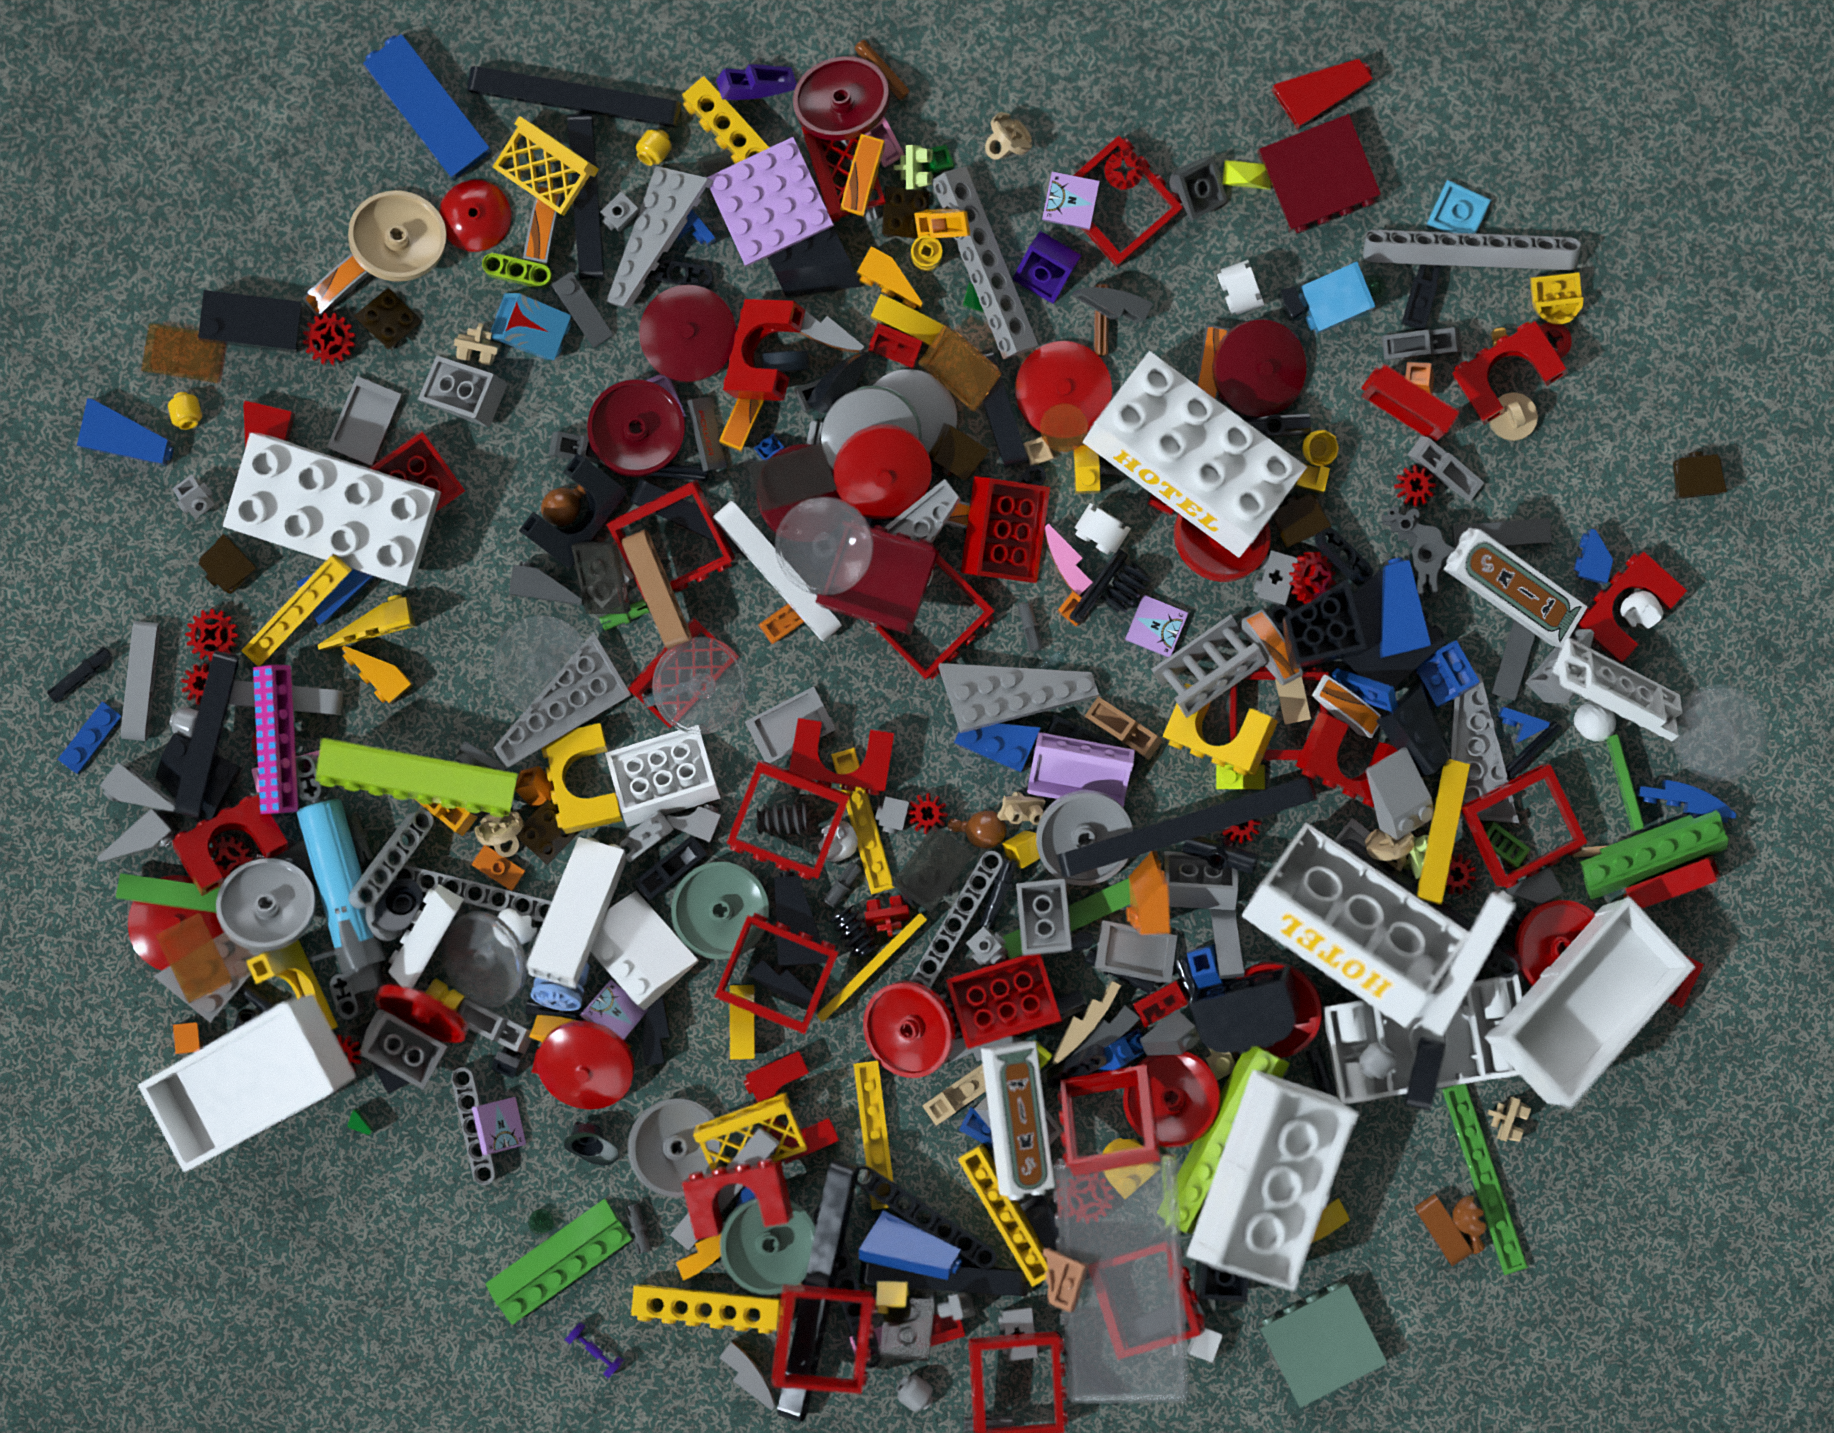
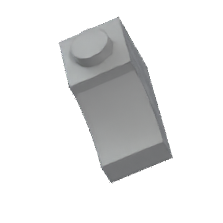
M705 804L703 808L698 806L697 810L688 816L674 817L668 815L666 820L673 828L711 842L722 815L717 814L718 808Z

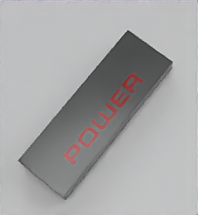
M711 397L688 400L687 405L703 472L726 468V460L722 444L719 442L720 435Z

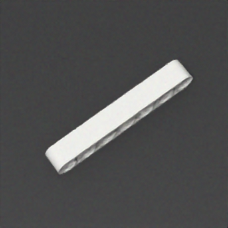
M728 502L713 516L716 523L823 642L842 626L830 610L822 608L815 603L816 594L734 502Z

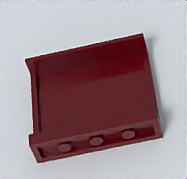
M1349 114L1259 148L1257 151L1260 162L1262 161L1288 224L1289 233L1293 231L1296 234L1303 233L1310 229L1308 225L1316 222L1318 225H1323L1332 221L1331 216L1339 213L1341 217L1353 213L1354 207L1363 205V208L1377 203L1376 199L1381 195Z
M852 519L851 522L843 520L846 528L823 595L818 594L815 603L822 608L911 635L939 551L933 547L932 542L919 539V542L910 540L911 536L897 532L896 535L888 533V529L877 525L872 529L866 527L865 522L857 519Z

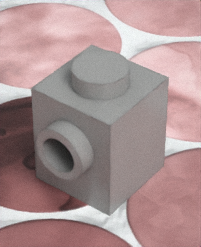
M620 192L601 211L604 217L601 221L611 231L615 228L620 232L639 213V209Z
M885 796L884 805H878L875 817L876 820H880L879 825L883 826L882 831L897 834V830L903 831L909 802Z

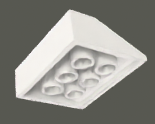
M698 724L605 753L621 813L627 827L643 823L658 810L665 816L720 799Z
M637 891L606 911L590 951L632 1000L643 1010H646L699 961Z

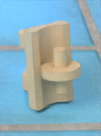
M479 323L477 329L468 328L467 335L458 334V337L455 338L454 346H457L458 359L470 360L472 350L481 351L479 363L492 365L495 356L500 351L501 343L491 341L492 333L484 331V324Z
M1014 792L1012 796L1003 797V805L997 817L999 820H1009L1011 824L1030 821L1033 825H1038L1044 813L1043 808L1046 801L1043 797H1024L1021 792Z
M1510 1096L1504 1115L1502 1113L1505 1105L1498 1103L1495 1112L1488 1110L1487 1114L1494 1116L1491 1126L1498 1128L1500 1119H1503L1497 1135L1498 1139L1506 1142L1507 1139L1520 1142L1524 1129L1515 1127L1512 1124L1515 1116L1527 1120L1531 1108L1521 1103L1520 1099Z

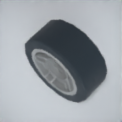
M808 350L762 354L763 369H778L780 372L810 369Z

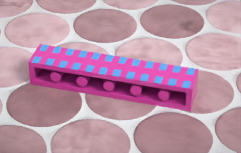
M291 665L253 667L261 814L298 812Z

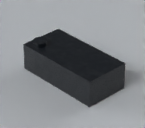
M204 290L198 339L200 342L297 353L303 308L302 302Z

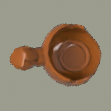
M579 485L573 490L556 488L545 495L541 503L543 518L550 524L558 527L571 524L580 513V498L582 495H586V492Z
M985 810L977 812L968 822H962L956 818L949 819L948 821L949 831L966 832L968 840L974 846L984 849L999 845L1004 840L1007 832L1004 820H999L997 817L998 813Z
M1469 1195L1461 1198L1455 1205L1453 1222L1458 1230L1470 1235V1249L1473 1254H1477L1485 1249V1244L1480 1238L1486 1230V1223L1478 1219L1479 1216L1483 1215V1210L1475 1205L1474 1196Z

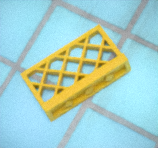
M519 116L514 123L518 127L494 163L493 168L564 216L589 176L595 177L599 169L528 120ZM523 135L527 140V148L518 150L517 142ZM543 149L544 159L535 162L533 151ZM528 153L529 164L520 166L518 155ZM513 157L514 168L503 169L502 166L507 158ZM560 160L562 171L552 173L551 162ZM545 164L546 175L537 178L535 167ZM530 169L531 180L522 182L520 171ZM579 173L580 177L577 182L569 185L568 174ZM562 176L564 187L554 190L553 179ZM547 181L549 191L540 194L538 183ZM564 192L565 200L561 207L556 205L555 195Z
M786 1093L695 1126L693 1136L696 1142H699L711 1170L717 1168L716 1165L719 1159L731 1163L732 1158L721 1154L725 1144L739 1149L738 1154L744 1147L747 1137H752L755 1134L751 1132V1128L756 1123L768 1126L766 1130L768 1133L770 1128L784 1133L780 1143L776 1146L775 1154L768 1156L766 1159L772 1158L774 1162L807 1150V1145L790 1109ZM786 1113L789 1120L786 1128L773 1123L776 1116ZM738 1131L745 1134L741 1145L728 1140L730 1133ZM786 1135L797 1138L799 1146L790 1148L783 1145ZM715 1139L723 1144L719 1153L710 1150L706 1142Z

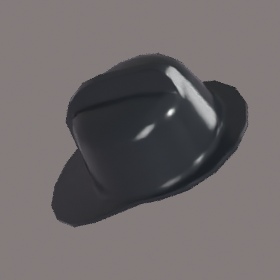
M403 878L395 880L387 887L375 910V921L381 928L391 932L400 931L412 922L423 899L422 890L418 883L411 879Z
M577 1121L573 1126L571 1135L564 1140V1147L567 1151L592 1164L611 1165L619 1158L617 1147L604 1138L603 1131L596 1124Z

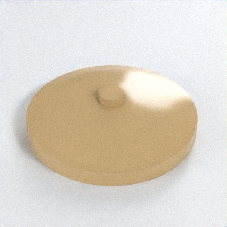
M386 191L369 197L358 206L350 220L348 241L353 257L370 274L388 281H409L427 274L438 264L445 249L446 229L437 209L424 198L405 191Z

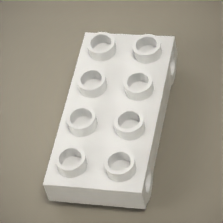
M250 433L223 527L325 560L334 553L352 569L410 586L414 584L441 492L422 484L375 471L261 433Z
M1518 974L1512 978L1499 976L1473 981L1442 1036L1420 1024L1440 987H1434L1407 1028L1385 1015L1365 999L1322 1006L1335 1087L1340 1102L1347 1104L1406 1094L1421 1036L1446 1043L1436 1088L1520 1075L1485 1038L1522 999ZM1381 1041L1396 1053L1394 1055L1396 1063L1384 1078L1374 1076L1371 1079L1360 1070L1363 1066L1359 1061V1057L1371 1043H1379Z

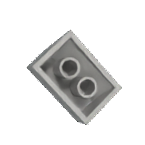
M1164 851L1163 871L1168 883L1169 907L1235 910L1238 893L1237 869L1226 866L1222 870L1212 868L1205 859L1183 852Z
M378 1009L366 1030L360 1054L417 1087L424 1089L447 1046L386 1011Z

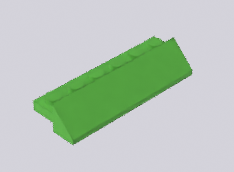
M1716 810L1697 818H1693L1691 815L1604 847L1600 849L1601 854L1581 861L1580 864L1584 874L1583 880L1590 901L1727 849L1729 838L1725 834L1719 812Z
M604 1198L485 1284L496 1306H499L511 1325H513L632 1240V1237Z

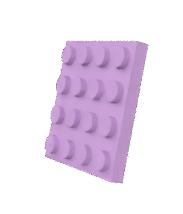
M794 137L707 177L714 181L710 186V190L746 267L834 226Z

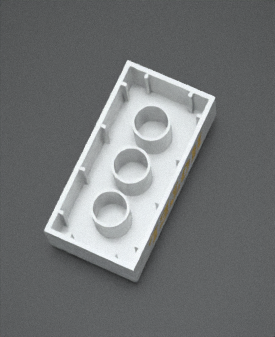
M1150 351L1095 421L1083 441L1085 445L1238 558L1251 544L1307 468Z
M1305 823L1261 884L1242 915L1260 930L1268 933L1297 953L1301 958L1309 961L1340 982L1345 988L1350 989L1406 1028L1470 934L1307 823Z

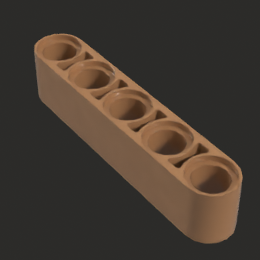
M642 530L623 538V547L664 645L667 649H671L690 641V630L647 530Z

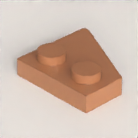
M1046 1248L1043 1251V1256L1047 1258L1048 1272L1045 1273L1046 1281L1049 1285V1303L1068 1312H1074L1089 1265Z

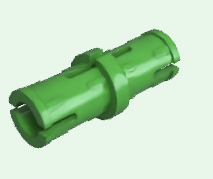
M644 598L626 607L622 605L619 607V610L602 617L600 616L601 624L611 620L603 624L604 631L622 623L629 624L630 620L650 613L647 606L638 610V608L646 605Z

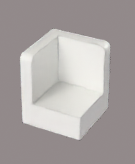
M1204 1328L1205 1332L1201 1336L1191 1339L1187 1352L1213 1363L1222 1335Z

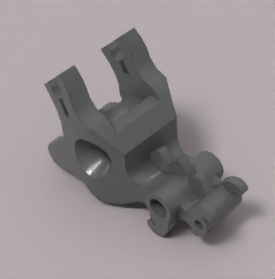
M1391 507L1387 516L1382 514L1383 525L1391 526L1392 533L1398 532L1399 542L1408 539L1409 547H1414L1412 549L1414 574L1418 578L1417 590L1419 600H1423L1426 582H1429V590L1432 592V597L1438 598V578L1441 575L1443 566L1447 564L1448 557L1451 553L1455 552L1456 548L1448 546L1443 541L1438 528L1419 524L1420 513L1417 509H1411L1405 515H1401L1399 507Z

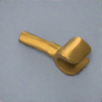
M1504 327L1492 330V347L1497 345L1496 341L1506 335Z

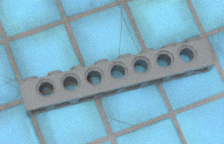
M967 167L942 173L931 180L942 209L967 211L971 235L954 237L1002 358L1004 360L1026 353L1038 346V343Z

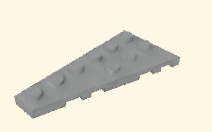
M655 167L606 302L630 309L645 286L644 280L651 270H656L659 265L657 262L663 251L667 252L687 223V215L693 206L697 207L702 200L699 198L706 187L710 188L714 182L713 180L663 167Z
M944 479L884 528L888 529V533L896 535L897 532L911 536L910 540L919 542V539L933 542L961 499ZM871 623L876 628L877 624Z
M594 632L494 746L495 752L506 769L631 695Z
M939 663V670L960 733L1094 699L1099 696L1092 672Z
M1476 674L1480 681L1479 684L1453 701L1450 759L1470 764L1462 805L1508 782L1481 674ZM1511 795L1478 812L1479 820L1519 823L1513 803V796ZM1460 811L1459 819H1464Z
M224 932L159 972L154 978L208 1022L212 1023L252 975L246 961L267 951H255L244 948L232 941Z

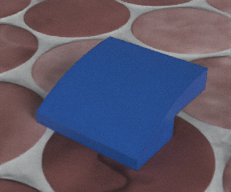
M1457 640L1435 651V654L1428 657L1415 669L1437 709L1480 683Z

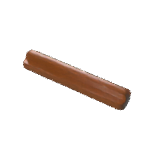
M861 40L857 43L854 49L860 57L876 65L884 74L892 93L899 100L904 99L910 92L906 85L866 40Z
M1098 284L1095 287L1109 288V285ZM1095 310L1094 352L1098 356H1105L1108 354L1109 318Z

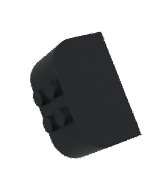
M1290 966L1196 988L1190 1001V1007L1199 1036L1205 1046L1218 1053L1235 1051L1237 1053H1245L1250 1051L1251 1047L1260 1045L1262 1048L1270 1047L1275 1042L1286 1038L1294 1027L1300 1010V999Z

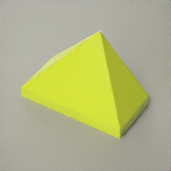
M1225 160L1223 185L1271 189V182L1264 164Z

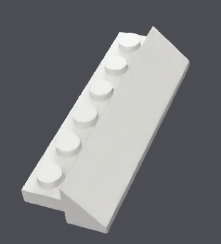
M1570 638L1565 641L1552 670V673L1560 677V685L1670 741L1675 740L1679 736L1676 718L1683 712L1678 693Z

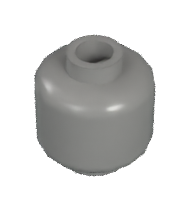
M181 707L176 713H173L170 718L172 732L191 741L199 710Z
M1381 1041L1379 1043L1373 1042L1359 1057V1061L1363 1066L1360 1070L1371 1079L1374 1076L1384 1078L1396 1063L1394 1057L1396 1053Z
M917 1375L905 1376L896 1388L898 1401L912 1411L917 1412L922 1408L927 1409L933 1401L932 1386Z

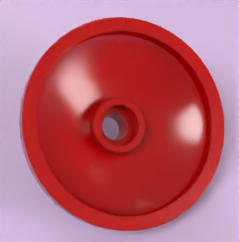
M467 180L455 185L446 193L439 209V214L445 224L446 238L454 246L464 251L481 252L493 248L504 239L511 224V208L506 196L498 187L483 180ZM472 209L478 211L476 217L469 216V212Z

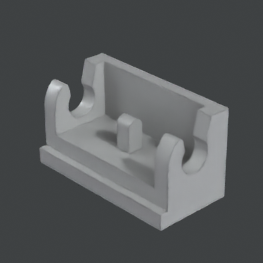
M658 810L626 835L627 838L621 841L619 846L621 848L624 846L629 847L631 852L626 855V859L630 863L674 829L660 810Z

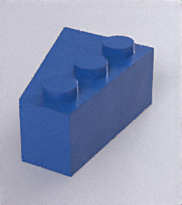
M998 723L964 733L959 731L954 744L1021 773L1040 727Z

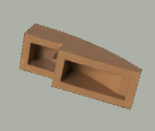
M1099 696L1085 715L1087 719L1147 760L1151 759L1163 741L1156 734Z

